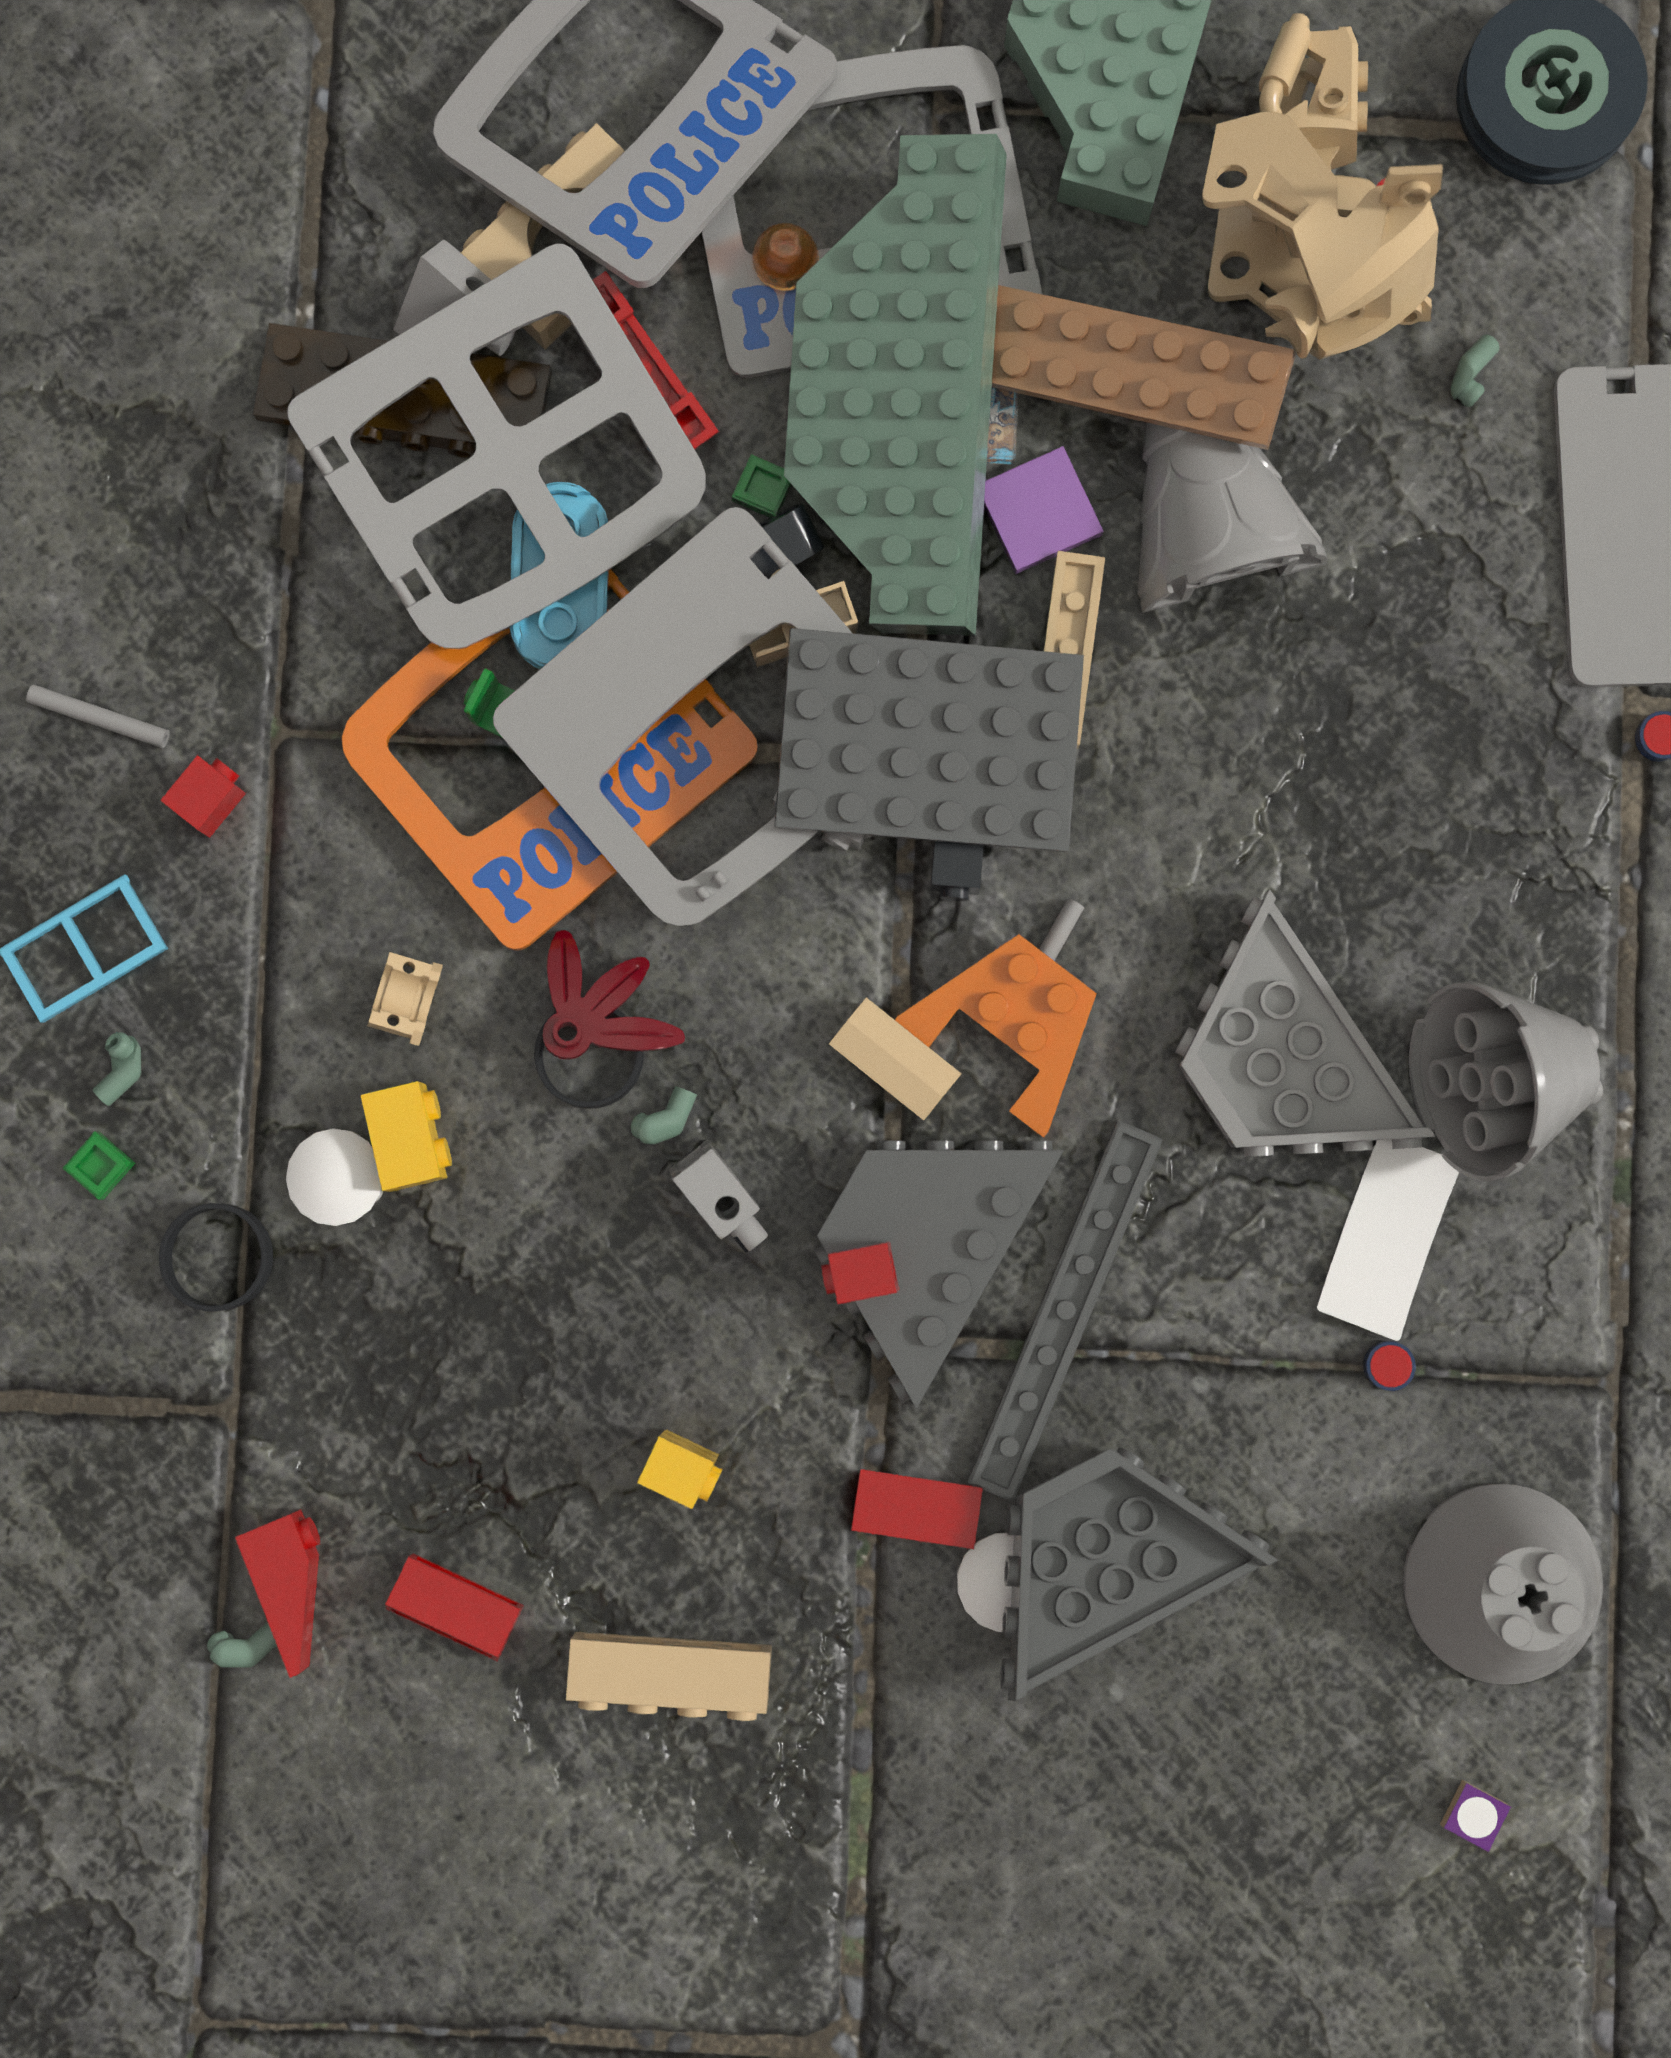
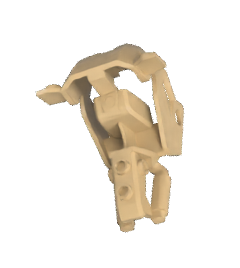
M1295 13L1289 21L1282 25L1259 81V92H1261L1259 113L1216 124L1203 189L1204 205L1211 209H1219L1208 281V294L1216 302L1249 299L1277 321V323L1265 328L1266 337L1286 339L1291 343L1299 358L1304 359L1310 353L1320 360L1364 345L1385 334L1398 324L1412 325L1417 322L1431 321L1432 300L1427 295L1434 288L1439 228L1430 199L1441 190L1442 165L1389 167L1384 185L1377 187L1365 178L1340 176L1332 173L1331 170L1356 162L1357 132H1367L1368 101L1358 102V92H1367L1368 61H1358V43L1351 26H1340L1339 30L1310 32L1309 18L1304 14ZM1311 82L1316 85L1308 107V100H1304ZM1227 171L1241 172L1247 178L1243 184L1234 188L1223 187L1216 181L1221 174ZM1235 256L1244 258L1249 263L1250 268L1243 277L1230 279L1224 276L1221 266L1225 260ZM1261 284L1266 285L1276 295L1270 298L1259 290Z

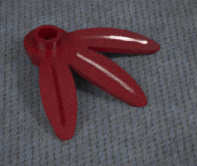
M561 930L555 933L548 953L547 975L550 995L556 1014L547 1020L543 1028L544 1045L553 1056L566 1060L575 1059L583 1055L588 1050L590 1044L623 1051L662 1050L682 1044L685 1041V1034L676 1026L652 1018L617 1017L605 1019V1017L626 1002L639 987L650 967L648 959L636 957L618 964L602 975L593 984L584 998H581L582 965L578 947L569 931ZM563 1027H572L577 1032V1035L574 1039L565 1041L558 1036V1032Z

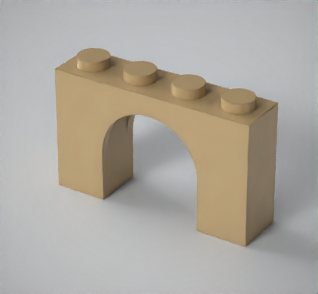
M596 123L587 133L580 132L574 136L568 143L565 154L553 165L547 164L543 166L537 173L566 192L578 193L607 170L625 151ZM506 201L500 208L497 219L485 230L479 229L470 235L463 246L461 254L488 278L493 280L533 256L534 242L543 225ZM552 314L523 328L546 350L572 324L566 316Z

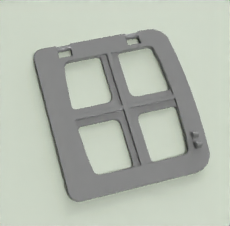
M553 244L297 395L288 407V418L292 427L416 626L431 643L444 649L467 648L534 615L585 586L623 562L692 512L699 504L705 491L706 473L701 459L579 257L571 247L565 244ZM552 314H562L570 320L601 371V378L598 382L521 427L513 426L506 421L472 366L470 356L475 351L528 324ZM428 379H435L444 389L474 438L476 451L468 460L398 502L389 503L382 497L353 450L351 438L357 430L382 410ZM625 414L630 419L659 467L661 481L631 507L590 535L580 537L574 532L540 477L539 465L550 454L615 415ZM333 438L349 461L336 470L332 468L320 446ZM494 489L502 490L508 494L543 550L545 559L539 566L489 592L461 604H454L443 595L415 550L413 539L417 534ZM414 570H417L431 593L418 602L415 601L402 580L404 576Z

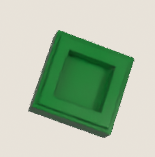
M751 454L732 495V502L770 518L780 512L792 484L785 478L784 468Z
M94 1131L65 1164L63 1169L98 1200H104L134 1166L135 1162L102 1133Z

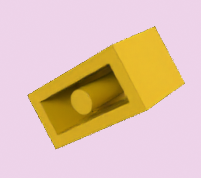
M417 1081L361 1095L382 1191L393 1192L447 1179L445 1167L452 1166V1160L446 1138L438 1139L434 1120L441 1118V1111L434 1090L427 1091L426 1084Z
M666 1429L658 1437L637 1483L693 1509L698 1498L706 1502L708 1501L719 1479L722 1469L714 1466L719 1454Z

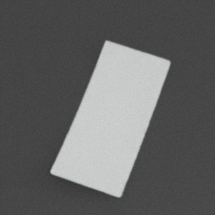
M1392 1139L1376 1141L1331 1262L1317 1305L1318 1311L1392 1340H1400L1428 1252L1459 1174L1457 1170L1442 1158V1154L1424 1147L1392 1149Z

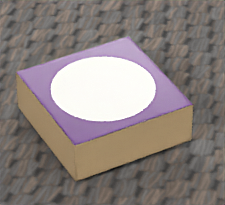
M1462 1780L1440 1825L1489 1852L1511 1806Z

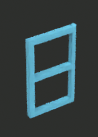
M124 874L0 948V956L6 962L41 1023H44L164 952L168 947L132 888L129 877ZM121 890L152 945L104 973L72 918ZM62 924L94 980L45 1008L14 952Z

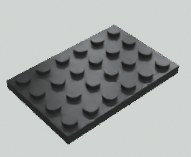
M791 628L788 641L774 828L1058 852L1069 851L1084 655Z

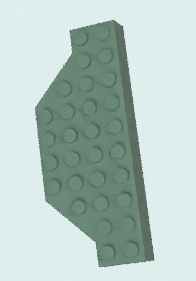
M1211 0L1012 1L1007 19L1004 47L1012 61L1017 62L1028 81L1027 87L1044 116L1049 117L1060 136V143L1068 155L1060 181L1057 202L1144 226L1148 225Z
M997 134L900 135L897 185L796 282L784 476L872 574L869 624L881 633L976 636L1007 157Z

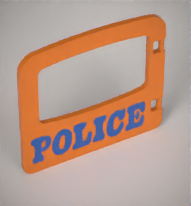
M610 569L608 572V590L612 589L621 600L629 591ZM509 627L463 649H444L433 643L427 645L382 685L349 718L342 735L343 753L351 767L501 944L508 949L517 951L533 944L618 872L545 787L505 817L474 836L460 834L391 754L388 748L389 739L409 717L474 659L510 633ZM705 679L656 721L618 759L601 779V791L644 843L650 847L748 766L756 757L758 750L757 740L749 728L728 707ZM705 699L723 718L712 728L708 726L694 709Z

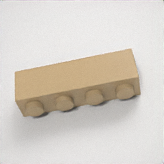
M575 1632L570 1639L566 1700L578 1701V1708L592 1711L607 1710L608 1703L627 1704V1711L637 1714L657 1713L658 1707L677 1708V1714L685 1717L707 1716V1710L727 1711V1718L732 1720H756L757 1713H767L772 1645Z

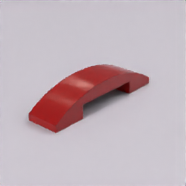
M604 271L592 281L694 449L698 448L719 432L692 392L688 393L633 315L634 310L608 273Z

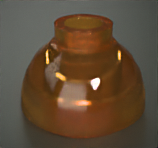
M778 223L768 227L760 234L754 245L752 261L756 274L766 285L777 290L789 291L796 289V282L819 261L816 243L808 231L796 224Z

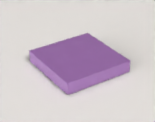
M1063 446L985 482L984 508L1015 574L1056 557L1058 551L1067 552L1103 534L1100 522Z

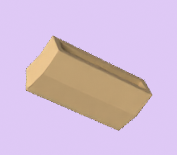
M867 997L829 1043V1045L922 1120L927 1118L961 1075L959 1071Z

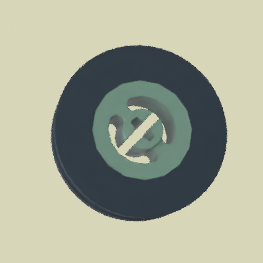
M1516 0L1497 12L1486 23L1462 65L1456 94L1460 123L1475 151L1499 172L1513 179L1532 184L1552 185L1571 182L1583 178L1603 166L1616 153L1635 127L1646 101L1648 87L1647 66L1641 46L1634 33L1615 12L1596 0ZM1542 64L1528 87L1523 86L1522 72L1529 67ZM1575 90L1580 93V106L1576 110L1564 114H1554L1556 110L1560 113L1564 109Z

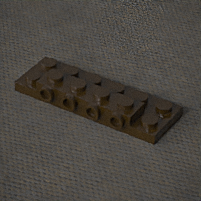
M269 323L253 411L254 417L257 421L292 426L288 418V407L297 395L388 341ZM471 354L470 362L509 424L521 427L545 413L552 375L550 365ZM428 379L404 395L353 434L355 440L366 444L379 445L382 444L383 439L400 442L402 447L418 452L429 451V447L448 449L447 452L449 454L465 459L472 457L476 451L474 438L444 389L435 379Z

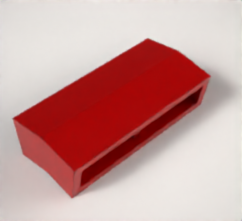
M860 1469L851 1531L974 1549L983 1488Z
M414 1553L407 1558L398 1580L385 1603L386 1610L498 1662L524 1607L523 1604Z

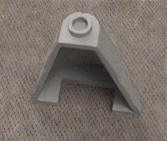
M1146 422L1142 459L1147 464L1140 518L1143 529L1137 591L1143 613L1189 601L1195 588L1278 567L1281 577L1327 564L1328 559L1322 546L1321 537L1282 484L1281 475L1260 448Z

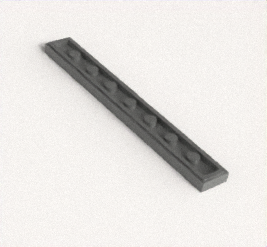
M1116 1121L968 1477V1484L981 1487L989 1493L1014 1502L1161 1146L1162 1138L1122 1121Z

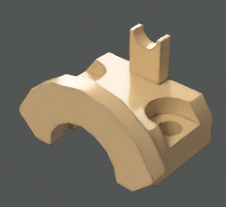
M389 952L367 1026L409 1038L411 1044L419 1046L443 965L435 962L431 965ZM410 966L413 968V972L406 973L403 967ZM395 1018L398 1024L391 1026L388 1024L387 1019Z

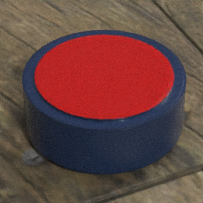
M1659 711L1649 715L1639 723L1635 731L1636 747L1649 760L1662 762L1671 759V712Z
M1382 1341L1369 1348L1364 1357L1363 1369L1365 1376L1375 1387L1387 1391H1396L1406 1387L1412 1381L1415 1375L1416 1363L1411 1351L1403 1344L1393 1341Z

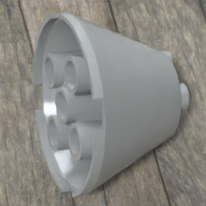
M1470 981L1446 985L1437 990L1428 999L1431 1005L1424 1019H1418L1415 1022L1409 1049V1076L1413 1100L1419 1119L1424 1127H1430L1447 1151L1441 1155L1442 1158L1455 1170L1471 1179L1493 1181L1514 1175L1590 1104L1601 1100L1603 1087L1600 1081V1064L1597 1054L1599 1047L1598 1035L1591 1026H1582L1579 1022L1568 1016L1493 987Z
M1504 1483L1486 1484L1463 1490L1438 1505L1425 1518L1427 1521L1420 1529L1413 1545L1410 1544L1406 1555L1403 1575L1404 1596L1410 1619L1417 1633L1431 1652L1459 1673L1479 1681L1503 1685L1520 1684L1543 1678L1568 1663L1581 1650L1590 1637L1600 1613L1603 1578L1600 1560L1589 1534L1579 1520L1565 1506L1544 1493L1528 1487Z

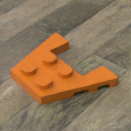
M1018 934L896 1017L895 1021L926 1046L930 1047L954 1014L960 1009L1039 1069L1038 1074L1017 1099L1009 1112L1044 1138L1049 1132L1097 993Z

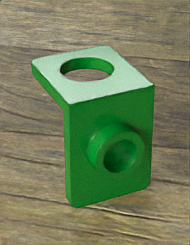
M485 668L479 680L475 679L471 683L465 695L464 712L472 724L502 738L494 726L493 716L497 707L515 690L500 684L493 672Z

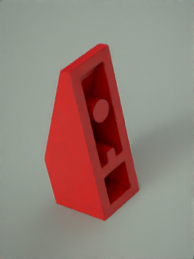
M301 1509L235 1537L289 1678L299 1675L310 1666L319 1553L316 1546L320 1545V1536L317 1527L310 1517L304 1518Z

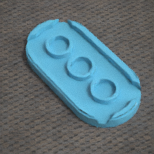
M568 482L545 484L578 536L586 537L608 522L606 512L601 504L583 487ZM518 510L515 512L512 526L511 580L539 566L545 559L543 550ZM609 570L561 600L510 627L516 649L528 663L541 669L607 612Z

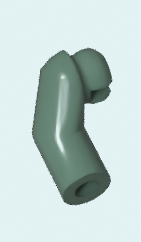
M1482 335L1461 356L1450 386V392L1454 401L1458 398L1465 407H1472L1485 392L1484 386L1474 379L1499 352V343L1491 335Z
M123 1032L114 1033L107 1039L105 1050L109 1051L111 1056L112 1071L92 1089L95 1095L107 1106H111L141 1076V1047L133 1036L126 1035Z
M675 1086L665 1110L650 1115L639 1113L633 1118L631 1122L632 1135L640 1139L642 1143L651 1145L678 1136L683 1131L697 1094Z
M268 1621L249 1639H234L232 1634L226 1631H219L214 1633L207 1642L210 1659L219 1667L251 1668L277 1646Z

